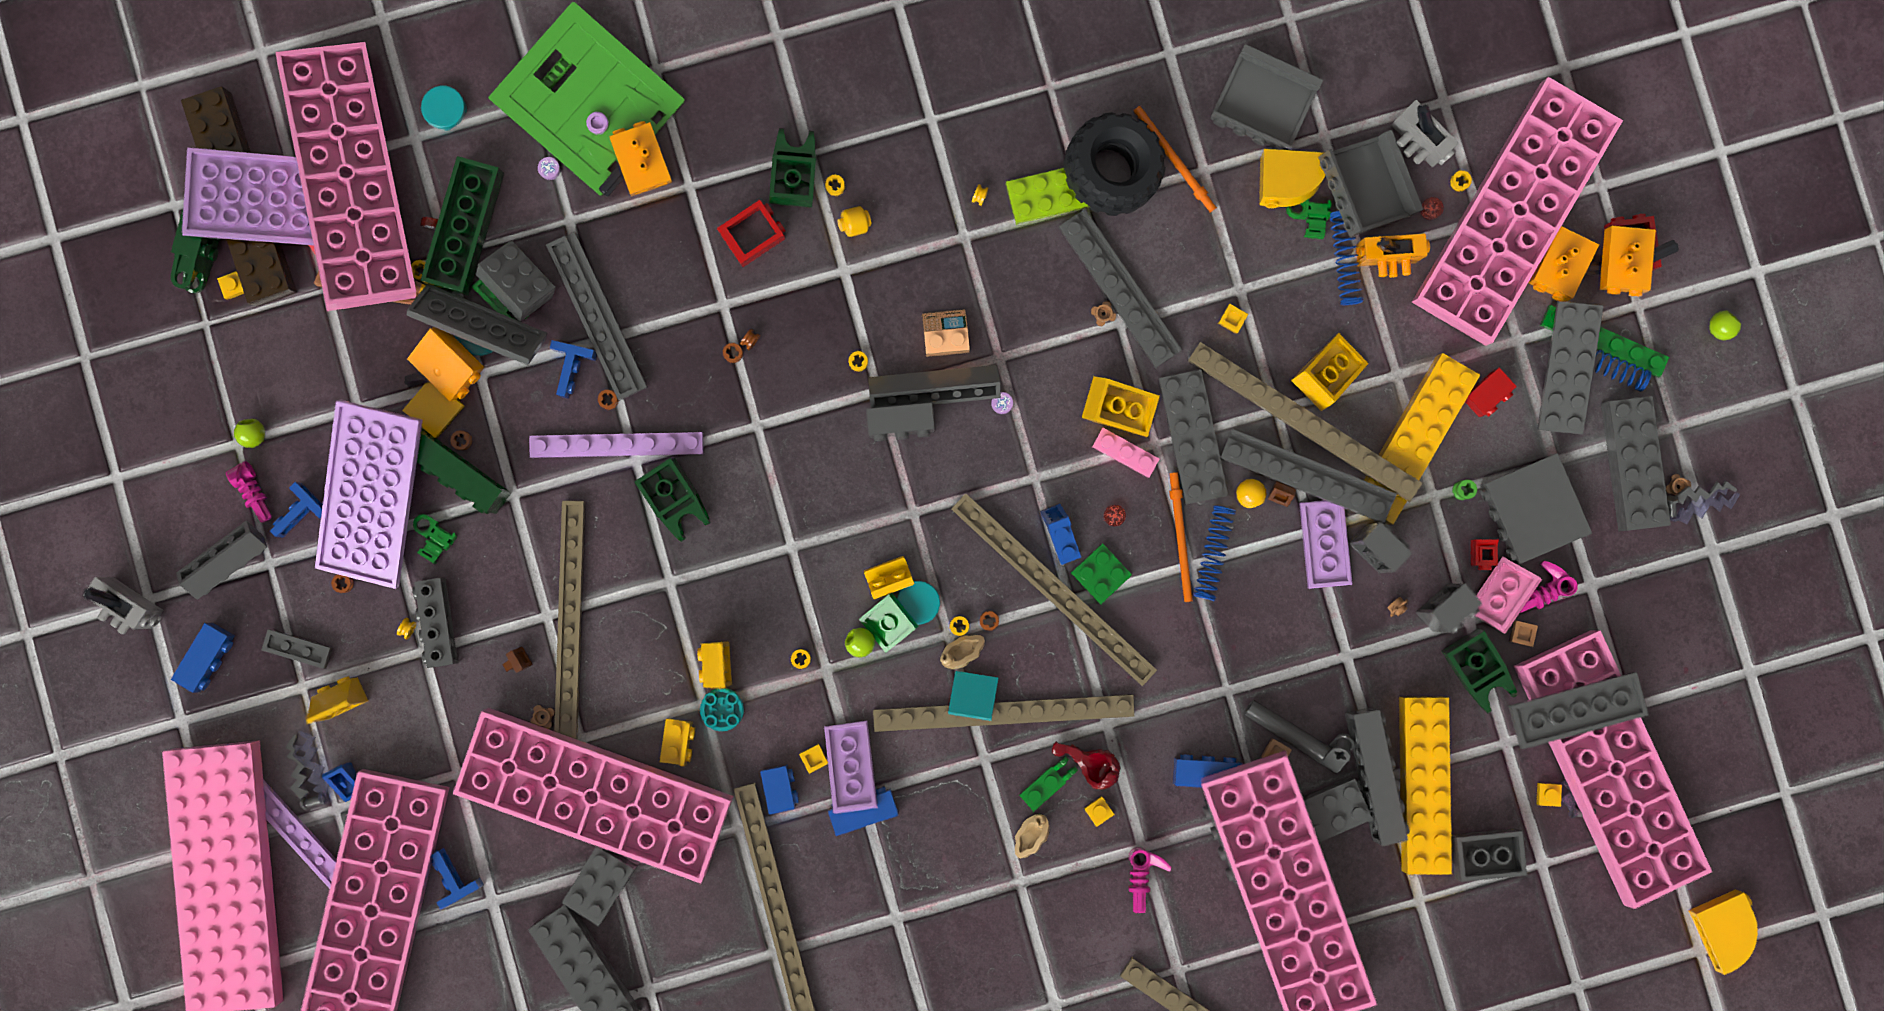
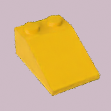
M1338 333L1291 381L1320 411H1323L1342 395L1369 363Z
M1093 376L1082 418L1148 437L1160 396L1107 378Z
M729 642L702 643L701 648H698V661H702V670H699L700 683H703L704 688H726L732 685Z
M347 676L338 680V685L332 688L328 685L318 689V694L311 697L306 718L307 723L329 720L367 702L368 699L358 677L350 679Z

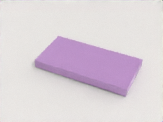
M1325 500L1299 503L1308 589L1352 585L1345 508Z
M868 721L824 726L833 813L878 808Z

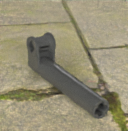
M1254 700L1250 702L1244 712V715L1335 774L1349 761L1351 757L1350 751L1355 746L1354 738L1348 734H1339L1329 745H1326Z

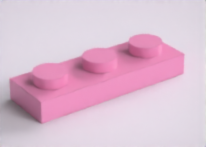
M1102 428L1092 446L1094 449L1147 478H1150L1159 461L1158 457L1105 428Z

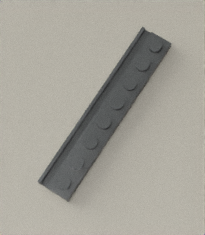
M1084 209L1059 226L1060 231L1153 366L1157 368L1182 351L1087 211Z
M572 232V234L546 244L617 399L620 401L640 390L648 388L576 233Z
M1232 429L1221 455L1222 460L1381 523H1385L1397 495L1394 492Z

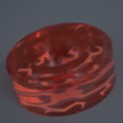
M1435 197L1427 198L1421 204L1423 207L1421 214L1428 220L1438 218L1444 209L1441 200Z
M423 217L421 218L420 226L435 230L438 219Z
M1111 505L1104 511V520L1110 526L1116 527L1125 521L1126 513L1119 505Z

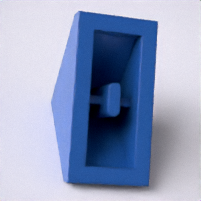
M351 762L342 764L322 774V778L344 802L351 800L357 777Z

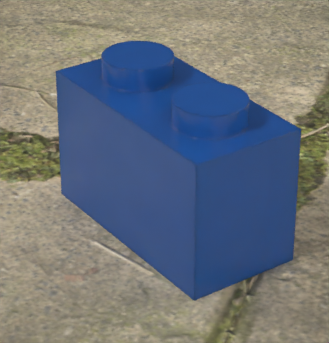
M788 764L762 769L760 772L769 814L795 809L796 803H799L797 790L793 791L792 782L795 781L793 769H789Z

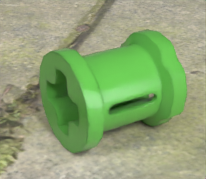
M1471 480L1459 481L1454 484L1452 493L1459 500L1471 499L1477 493V486ZM1465 486V489L1468 490V493L1464 494V491L1461 490V487Z

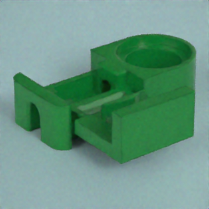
M1309 199L1300 204L1302 206V212L1300 213L1293 212L1291 206L1286 207V212L1291 218L1303 219L1309 223L1308 229L1305 230L1304 238L1323 239L1325 237L1326 221L1330 218L1331 213L1329 211L1331 208L1330 200L1327 203L1309 202Z
M422 514L414 519L413 528L429 540L425 541L427 543L423 549L420 548L417 553L436 565V560L443 552L442 548L449 550L456 540L457 534L453 533L451 535L440 528L436 520ZM422 519H428L430 522L429 528L425 531H421L418 528V523Z

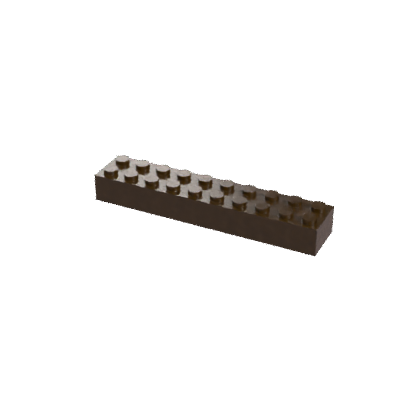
M220 86L181 100L196 148L251 153L231 92ZM226 239L248 304L258 307L297 294L281 243Z

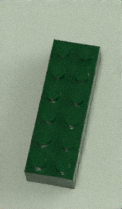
M459 156L456 157L420 281L441 289L469 296L504 176V172L499 167Z
M421 428L416 462L421 464L419 468L428 475L432 474L439 477L437 481L446 488L455 489V494L461 499L472 501L474 503L472 507L479 512L497 514L511 495V492Z

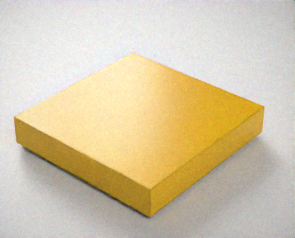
M431 382L423 385L402 411L409 417L422 419L421 427L437 439L465 405L457 399L449 401Z

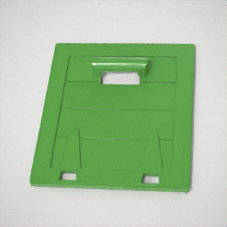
M572 2L489 96V99L600 196L603 193L600 192L599 187L611 174L608 168L615 160L618 162L609 136L613 135L612 132L621 128H625L626 131L634 128V124L645 121L646 124L651 123L656 135L684 103L683 97L575 2ZM555 50L559 51L562 54L561 59L542 80L534 76L535 72ZM572 65H575L577 67L576 70L555 93L552 92L551 89ZM658 111H661L665 116L656 125L651 119ZM601 112L607 117L609 126L606 132L599 135L590 132L586 121L591 113Z

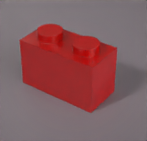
M1499 367L1492 370L1473 387L1465 403L1478 417L1485 415L1489 417L1498 409L1496 405L1500 401L1506 402L1514 395L1512 391L1517 386Z

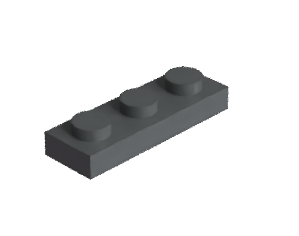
M268 629L261 650L326 669L332 647Z

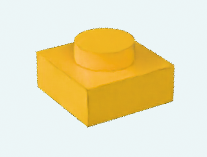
M237 271L217 278L224 299L228 300L244 294Z
M1229 304L1218 324L1237 334L1248 314Z
M819 744L799 754L809 774L828 764V760Z
M1537 783V805L1561 807L1562 785Z
M1102 796L1084 807L1096 827L1114 815Z

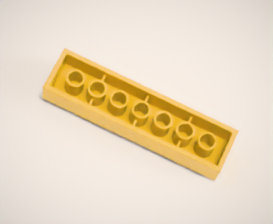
M1444 353L1437 355L1380 451L1379 456L1419 481L1480 374ZM1366 475L1364 481L1389 490ZM1396 495L1385 521L1388 525L1395 523L1407 502L1399 495Z
M1443 696L1399 697L1400 799H1402L1405 812L1402 813L1403 819L1407 821L1410 831L1407 834L1408 841L1401 842V869L1406 874H1452L1449 698Z

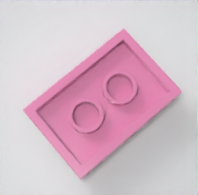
M1502 557L1498 566L1495 567L1476 595L1483 604L1478 607L1479 612L1475 617L1505 634L1541 582V578Z

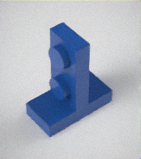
M551 340V350L566 354L556 395L569 399V395L573 394L575 389L574 375L580 369L578 358L596 361L597 353L592 349Z
M294 482L289 487L301 501L294 502L289 507L290 511L273 523L274 527L270 532L275 537L283 538L310 511L321 519L323 503L303 483Z
M1061 504L1040 511L1060 564L1063 565L1081 558L1070 527L1071 522Z
M444 848L431 855L432 865L436 871H440L444 887L452 893L436 902L440 910L484 886L481 878L465 886Z

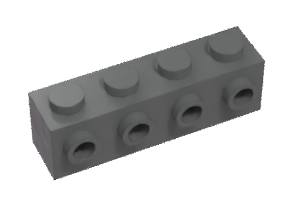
M246 520L176 573L179 585L198 600L203 595L208 594L220 582L227 580L236 570L243 568L248 561L260 555L267 548L264 535Z
M446 578L414 582L415 587H413L412 592L418 608H416V618L420 621L421 625L419 639L424 645V651L422 652L423 663L426 664L427 668L458 664Z

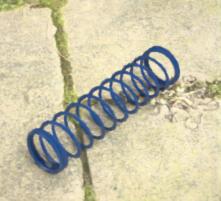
M1334 211L1330 213V221L1337 224L1333 225L1331 229L1338 232L1332 238L1340 241L1335 242L1333 246L1341 248L1334 255L1342 257L1337 259L1335 263L1337 265H1344L1336 270V272L1344 274L1338 277L1337 280L1347 282L1338 287L1340 290L1346 291L1339 296L1343 299L1340 301V304L1353 305L1362 303L1364 297H1342L1344 294L1359 291L1362 288H1340L1344 285L1361 282V280H1340L1342 277L1357 274L1360 271H1338L1345 267L1359 265V263H1338L1342 259L1355 257L1358 254H1336L1346 249L1357 248V246H1335L1340 242L1356 239V237H1334L1347 232L1346 229H1333L1338 225L1344 224L1343 221L1332 220L1342 218L1340 211Z
M1603 350L1596 352V355L1602 352V359L1598 363L1595 373L1599 372L1603 360L1610 355V362L1605 368L1603 376H1606L1609 372L1612 362L1618 359V366L1615 368L1611 380L1616 377L1620 365L1626 362V369L1622 373L1619 383L1623 382L1628 369L1634 366V372L1627 382V387L1632 384L1635 374L1639 369H1642V375L1636 383L1635 390L1642 392L1647 387L1652 375L1651 370L1644 371L1643 367L1636 369L1635 364L1628 366L1627 360L1620 362L1619 357L1612 359L1611 353L1604 356ZM1647 375V377H1646V379H1645V382H1644L1643 385L1641 386V384H1642V382H1643L1645 376Z
M1218 505L1213 506V510L1216 511H1213L1212 514L1221 519H1211L1210 522L1221 528H1209V532L1218 536L1206 537L1208 541L1218 545H1205L1206 549L1215 553L1202 554L1203 557L1215 562H1200L1202 566L1212 570L1198 571L1201 575L1211 579H1196L1197 582L1208 587H1195L1194 589L1198 592H1193L1195 597L1213 601L1216 600V596L1199 589L1218 590V588L1199 580L1220 582L1218 578L1202 572L1222 573L1221 570L1205 564L1224 565V563L1206 555L1226 556V554L1208 547L1228 548V546L1209 538L1229 540V537L1212 530L1232 531V529L1213 521L1234 522L1215 513L1236 514L1235 509Z

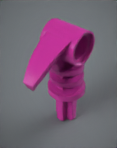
M244 461L226 471V476L232 486L238 488L239 493H244L242 498L243 500L247 499L245 506L247 508L252 507L261 523L269 521L272 515L264 503L267 497L263 493L259 494L261 491L259 486L255 487L258 483L256 480H252L256 478L253 467L247 461Z
M1542 561L1540 565L1552 575L1553 579L1545 587L1540 586L1539 591L1535 589L1520 613L1535 606L1538 609L1544 608V602L1550 604L1551 599L1557 601L1558 596L1574 595L1578 589L1576 580L1559 566ZM1563 581H1566L1568 584L1566 592H1563L1561 589Z
M1135 847L1129 852V861L1133 866V870L1130 871L1133 878H1130V882L1133 885L1128 887V891L1133 892V912L1145 913L1146 893L1150 892V887L1146 886V883L1149 882L1146 875H1149L1150 866L1155 865L1169 872L1171 866L1159 855L1146 851L1141 847ZM1137 853L1145 855V860L1140 864L1134 862V856Z

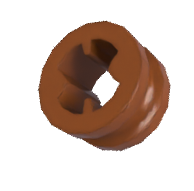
M750 329L740 344L742 346L746 345L747 350H751L759 340L760 335L754 334V330Z
M729 343L723 349V356L728 362L737 363L743 357V350L738 344ZM732 347H735V350L739 352L738 356H735L734 359H731V356L727 354L728 350H731Z
M603 390L598 395V403L602 408L611 410L618 405L619 400L615 392ZM606 394L608 396H610L611 394L613 395V398L611 399L613 403L611 405H609L608 403L604 405L603 403L605 401L604 396Z
M456 431L451 436V445L455 449L463 451L472 445V437L465 431ZM461 435H464L466 443L461 444L460 447L458 446L459 442L456 440L457 437H462Z
M337 574L332 579V588L338 593H347L352 590L354 580L351 577ZM345 578L347 587H342L341 589V584L338 581Z
M986 611L980 616V625L985 630H994L999 624V617L993 611ZM986 615H990L991 618L995 617L996 622H993V626L989 627L988 624L983 623V619L986 620Z

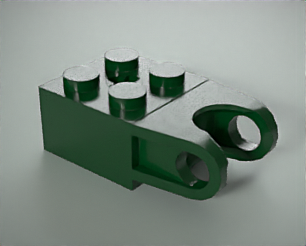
M779 128L772 158L769 204L812 207L816 166L814 131H809L804 145L792 147L786 142L784 128ZM790 179H795L796 183H790Z
M182 210L171 253L175 254L171 281L174 286L197 294L203 291L206 286L213 262L218 257L217 247L219 240L222 238L184 236L182 234ZM181 272H183V284H179L177 281V276ZM197 277L200 282L199 286L195 289H191L190 286L194 283L195 278Z
M675 457L666 460L634 481L657 518L664 523L679 541L682 542L686 539L681 525V520L685 514L695 515L704 525L711 523L697 490ZM664 482L670 484V492L668 490L663 491Z
M1477 628L1441 651L1464 688L1487 714L1492 712L1488 695L1493 688L1501 686L1511 697L1518 696L1506 664L1485 631ZM1474 655L1478 656L1477 658H1475L1477 661L1475 663H1472L1471 658Z

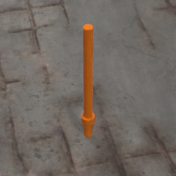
M1138 106L1134 109L1137 117L1148 124L1146 127L1151 132L1154 131L1160 139L1159 145L1164 148L1165 154L1192 188L1198 201L1201 200L1210 213L1217 209L1207 195L1208 191L1204 186H1200L1142 107Z
M1178 472L1169 473L1171 484L1169 494L1170 499L1173 501L1184 602H1191L1193 598L1181 503L1183 493L1179 486Z

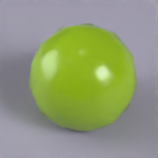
M1728 310L1719 311L1711 318L1709 329L1715 338L1723 341L1731 340L1741 330V322Z
M257 419L239 421L234 429L235 440L245 448L259 446L266 436L264 426Z
M861 627L852 629L845 639L847 651L852 656L858 658L868 656L875 646L873 634L868 629Z

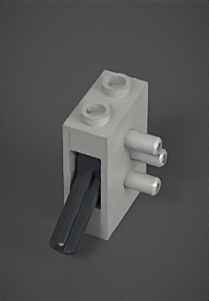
M1417 100L1391 124L1402 136L1397 140L1398 146L1404 147L1407 143L1410 144L1404 150V155L1410 157L1414 152H1418L1413 158L1416 164H1420L1425 160L1432 168L1437 163L1442 165L1456 152L1454 148L1459 144L1430 114L1429 106L1426 104L1422 106Z
M95 577L89 587L83 591L84 599L90 600L102 608L97 616L98 619L106 621L110 614L113 615L114 618L110 625L118 628L117 631L123 635L126 634L130 627L132 629H152V627L158 625L161 620L160 615L164 611L114 577Z

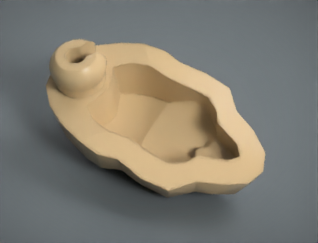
M963 635L949 643L940 657L942 665L949 669H959L967 666L970 661L979 657L985 645L984 637L981 635Z
M1037 814L1023 822L1015 836V855L1018 858H1026L1031 854L1037 853L1042 843L1047 840L1050 825L1046 816Z

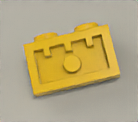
M904 556L864 570L873 599L914 585Z
M666 718L660 762L677 764L684 767L687 765V762L691 761L692 749H689L690 740H694L695 727H692L693 722Z

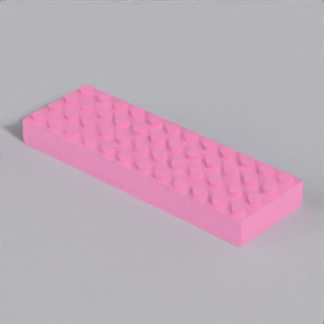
M360 42L276 52V60L326 310L332 311L416 298V288L366 43Z
M1550 77L1542 81L1412 300V303L1485 346L1493 343L1623 120Z
M1590 630L1514 665L1529 700L1621 676L1600 630ZM1641 717L1549 742L1624 906L1635 909L1712 872Z
M491 708L483 710L480 714L453 794L698 883H702L706 876L734 797Z
M260 740L173 748L163 751L186 1011H242L274 1008L284 1000L268 826L265 814L266 804L264 799Z
M1286 751L1202 778L1203 790L1284 1011H1359L1377 1005Z
M366 769L358 771L301 1011H397L432 864L431 855L435 851L450 787Z

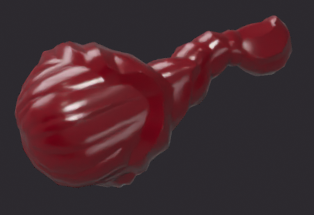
M1057 741L1052 745V753L1055 756H1062L1068 753L1073 758L1074 762L1080 766L1087 783L1093 789H1107L1118 781L1121 769L1120 763L1109 750L1097 749L1085 752L1073 744L1065 745Z

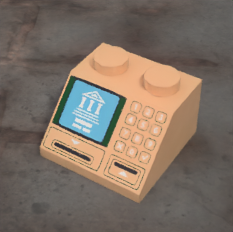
M965 310L922 314L926 357L969 353Z

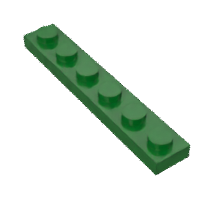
M1552 305L1547 307L1540 326L1553 331L1556 307ZM1600 327L1596 351L1603 350L1605 355L1611 353L1612 358L1619 357L1621 362L1627 360L1628 365L1635 364L1636 368L1643 367L1644 371L1651 370L1652 375L1657 378L1662 376L1669 359L1668 356Z

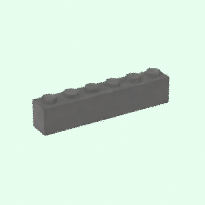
M998 365L868 377L871 408L924 403L935 405L1001 398Z

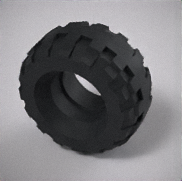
M1110 112L1103 113L1096 118H1091L1077 130L1065 152L1064 171H1066V182L1069 189H1073L1076 194L1075 198L1081 204L1083 202L1090 206L1089 209L1099 213L1101 211L1109 216H1117L1122 213L1134 212L1154 196L1165 175L1166 167L1164 166V160L1166 156L1164 148L1159 145V137L1154 131L1151 132L1146 127L1148 124L1141 119L1139 121L1133 119L1132 115L1121 113L1116 115ZM1103 150H1112L1121 154L1130 166L1131 176L1129 180L1113 182L1102 176L1096 166V154Z

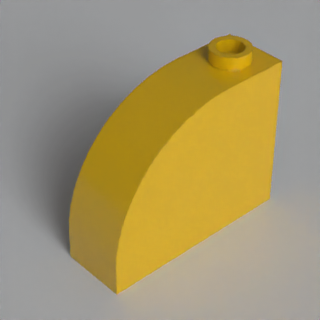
M1264 149L1260 158L1259 205L1267 208L1288 207L1301 204L1311 198L1319 189L1325 177L1318 158L1323 153Z
M1736 889L1688 910L1715 971L1723 975L1738 969L1749 959L1756 946L1758 936L1757 921L1751 908L1752 901L1746 893Z

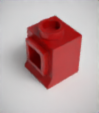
M1498 539L1471 540V566H1478V570H1492V566H1498ZM1482 549H1489V560H1482Z

